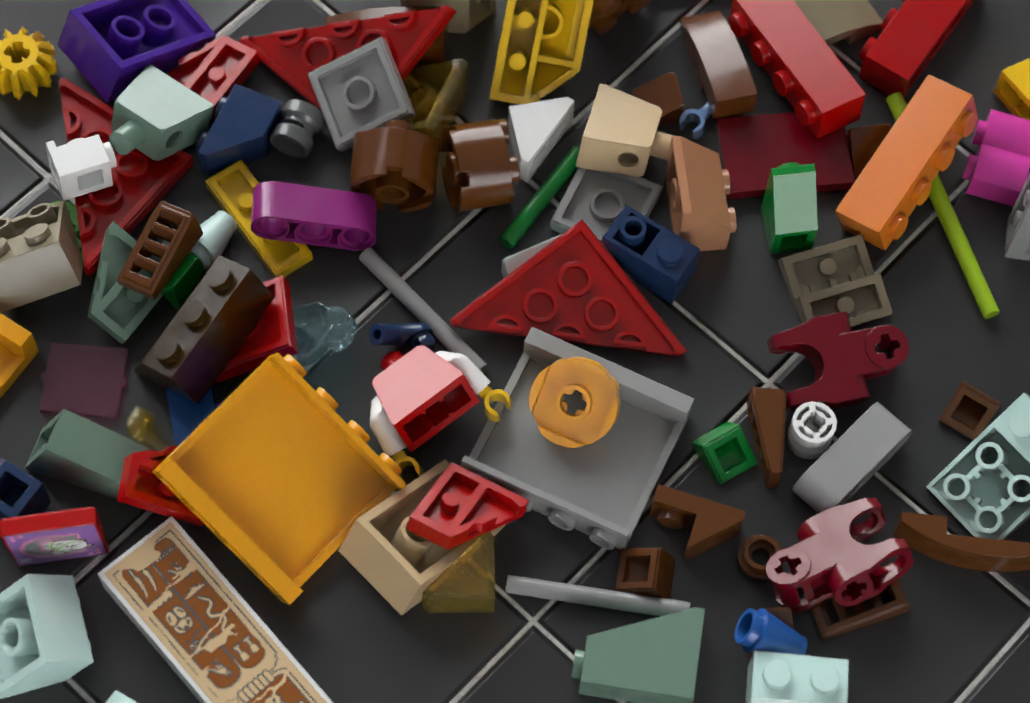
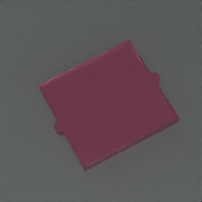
M51 343L46 372L41 374L44 385L39 408L40 413L58 414L62 409H66L79 416L118 419L123 389L128 387L127 380L125 379L129 354L128 348Z

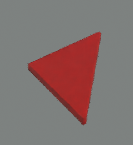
M443 5L435 9L385 14L383 17L353 19L312 28L301 27L254 37L243 36L238 42L256 50L260 61L322 112L308 73L382 37L387 41L401 79L404 81L457 11L448 5Z
M62 77L59 80L67 143L77 138H88L98 134L102 143L110 142L109 137L112 133L111 124L114 108ZM136 148L127 155H121L113 149L117 161V167L111 168L113 186L75 197L85 274L91 277L98 269L105 231L109 225L115 222L130 234L192 167L193 156L181 150L161 161H157Z
M583 219L449 319V323L453 328L527 337L531 327H534L568 343L681 357L687 351Z

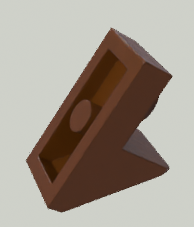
M660 484L657 486L650 511L651 517L657 518L660 524L668 528L683 529V527L692 529L683 561L690 560L738 536L746 511Z

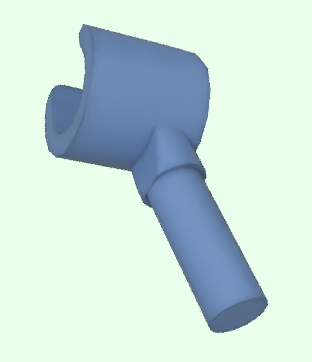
M708 101L699 110H686L680 117V130L684 129L685 125L689 122L699 124L692 132L693 139H699L704 134L705 120L711 113Z

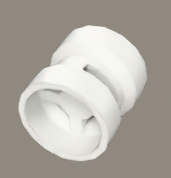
M811 401L799 406L793 414L787 431L786 441L789 449L803 459L819 458L829 448L837 428V419L834 412L821 402Z

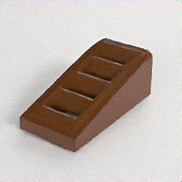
M161 201L150 216L117 278L118 284L155 300L203 235L197 217L189 211ZM165 240L170 242L169 246H165L161 244V242ZM154 255L161 258V261L159 263L149 258ZM141 269L153 273V276L150 279L138 273Z
M752 387L749 391L746 408L766 489H775L779 485L783 472L787 393L782 389Z
M899 579L886 587L892 602L883 605L879 594L871 597L874 609L866 611L861 602L854 605L857 615L850 618L845 607L839 605L833 596L812 606L811 611L822 639L840 635L910 611L909 603ZM832 599L840 620L832 625L823 604L824 601Z

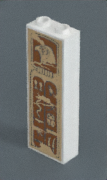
M172 516L98 573L104 589L200 703H333Z

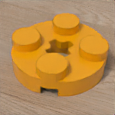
M577 356L559 359L542 370L535 378L529 394L530 412H533L534 420L538 424L537 428L549 441L568 448L592 444L606 435L618 418L621 403L619 384L604 366L592 359ZM577 390L582 393V400L586 402V408H579L575 414H572L568 411L569 404L563 401L565 393L572 395Z

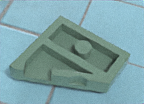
M112 222L105 231L88 317L123 344L163 294L160 292L156 299L153 300L118 284L117 278L137 240L115 222ZM154 255L149 258L159 263L161 261ZM141 269L138 273L150 279L153 276V273Z

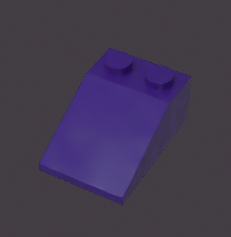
M99 0L69 11L57 46L103 99L109 103L115 101L148 65L151 64L166 74L179 65L178 59L191 52H198L206 44L215 40L216 33L186 0Z

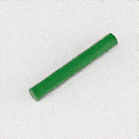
M573 146L499 237V242L505 248L513 249L577 169L576 162L579 147Z

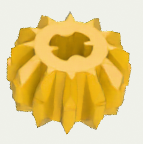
M22 26L18 34L12 35L11 32L5 29L4 39L0 40V93L3 96L13 92L14 97L20 101L24 92L30 91L37 98L39 86L51 88L52 80L50 76L57 74L58 69L55 59L56 53L53 45L49 41L45 42L44 36L39 30L29 35L28 30Z

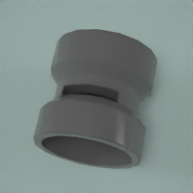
M292 99L286 103L282 111L283 121L274 127L270 135V142L282 153L301 159L309 155L313 147L312 137L320 132L325 118L323 113L312 104Z

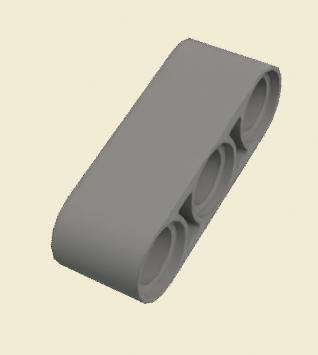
M876 402L805 471L792 488V491L818 514L831 507L844 505L902 447L912 431L882 404Z

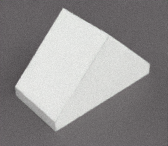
M562 97L509 106V134L514 155L519 163L520 179L527 183L573 122L575 103L573 99Z

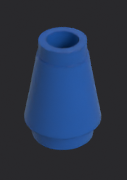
M764 608L758 610L747 609L739 618L734 633L735 642L742 645V649L748 653H753L755 650L804 655L808 645L806 637L801 636Z

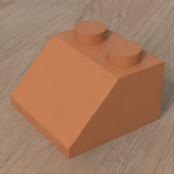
M674 136L671 138L664 178L672 232L700 248V251L727 249L730 233H736L737 228L734 207H727L726 195L730 194L728 169L721 170L719 153L682 136Z

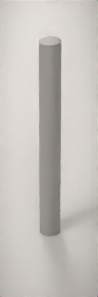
M371 247L361 253L359 260L421 323L428 325L433 330V335L450 352L466 355L482 373L486 371L488 365Z
M508 575L505 593L655 616H664L690 609V602L514 575Z

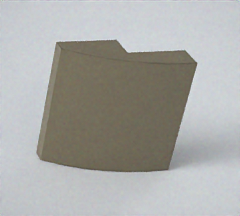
M793 0L828 46L843 39L848 44L880 30L883 22L868 0Z
M862 234L778 260L788 292L802 324L814 317L847 312L851 327L893 314L881 274L874 273Z

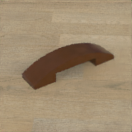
M901 512L894 526V537L898 539L904 538L912 549L950 565L989 572L1030 570V541L1026 543L947 534L948 517Z

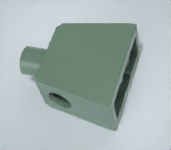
M150 64L116 99L111 124L112 133L109 137L110 144L121 155H127L136 148L151 159L161 161L197 143L201 134L205 130L209 131L214 105Z

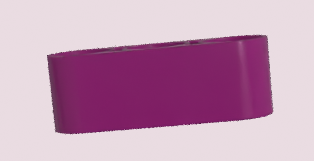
M276 181L262 182L253 189L251 230L261 238L353 251L365 250L372 247L376 242L377 202L369 195Z

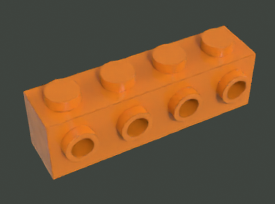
M928 74L835 210L843 230L855 236L862 234L865 241L884 251L887 250L893 239L898 240L903 235L908 225V217L916 205L920 206L926 201L930 194L933 180L939 171H945L954 158L956 146L963 136L968 137L977 124L978 114L972 94Z

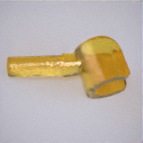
M136 406L127 418L126 427L128 434L136 440H144L156 451L167 448L168 446L155 433L150 431L156 421L154 415L144 408Z

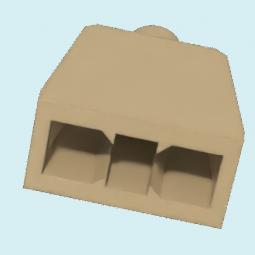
M600 83L582 137L576 167L640 177L645 173L650 156L668 160L671 138L674 136L657 131L662 115L660 107Z

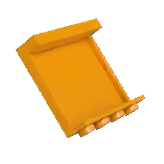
M279 353L270 355L152 472L281 602L290 605L303 592L300 587L342 545L356 519L386 500L395 490H403L406 484L398 477L402 470L397 463L385 453L378 456L367 445L371 438L365 430L353 420L346 423L336 413L335 410L339 405L334 398L321 387L315 391L305 381L303 377L307 372L302 365L289 354L283 358Z

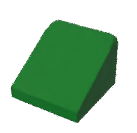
M188 254L161 290V293L177 311L205 274L201 260L194 254Z
M726 422L692 441L696 453L719 485L758 464L739 424Z

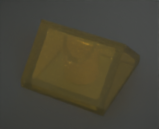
M463 58L415 67L405 78L403 84L416 116L406 120V122L412 125V130L435 138L440 142L441 129L453 125L468 94V63Z

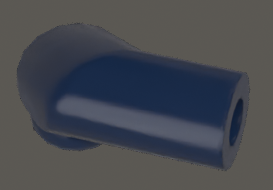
M375 323L369 331V339L374 345L412 346L413 349L416 346L424 345L428 349L433 350L436 344L432 336L433 330L424 323Z

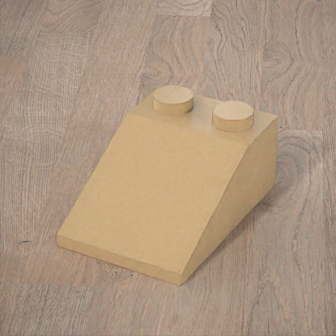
M446 459L406 485L403 490L397 491L356 519L338 550L401 616L432 594L505 527V525L449 550L407 530L410 516L450 463Z

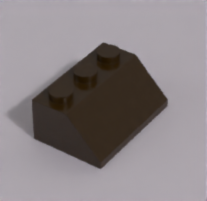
M219 255L134 371L138 375L198 405L273 301L274 295L251 269Z

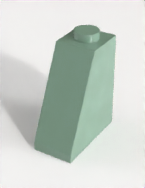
M62 409L42 428L25 469L117 499L124 458L134 452L152 449L73 412Z
M695 607L587 636L585 651L575 650L571 678L580 679L578 694L632 703H692L705 609Z

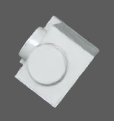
M99 134L88 138H77L56 147L54 140L45 143L49 167L64 201L113 186L111 168L117 167L116 157L110 142L102 143Z

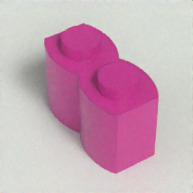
M991 109L986 121L978 120L971 141V144L978 146L976 156L969 154L962 178L969 180L967 194L1014 207L1027 180L1030 168V120Z

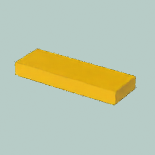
M242 160L237 161L205 181L208 191L223 211L234 218L238 231L274 278L281 275L286 277L313 260L312 252L306 244L265 239L252 232L253 189L259 182Z

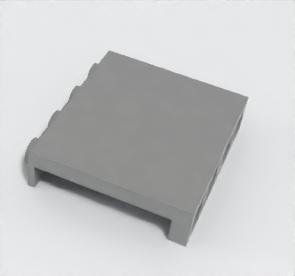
M531 327L524 340L523 354L504 389L511 399V411L506 408L504 403L497 402L494 410L500 416V421L493 422L488 419L470 456L464 455L461 467L528 499L529 503L526 512L534 510L548 516V520L560 529L571 531L574 528L589 535V539L593 543L604 549L613 550L614 547L626 549L688 422L694 398ZM585 357L604 366L610 375L617 380L620 388V411L612 429L594 443L576 448L563 447L549 441L537 428L538 424L534 420L533 412H530L529 394L537 375L549 365L563 358ZM576 390L572 395L565 393L563 401L569 404L568 411L575 414L579 408H586V402L582 400L581 392Z

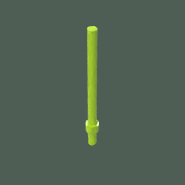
M900 92L891 94L886 99L895 121L898 120L907 106ZM937 174L932 182L929 194L930 200L983 318L995 317L1000 313L998 306Z

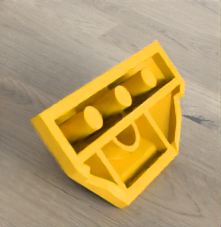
M507 0L489 99L518 105L538 102L541 98L580 72L594 0Z

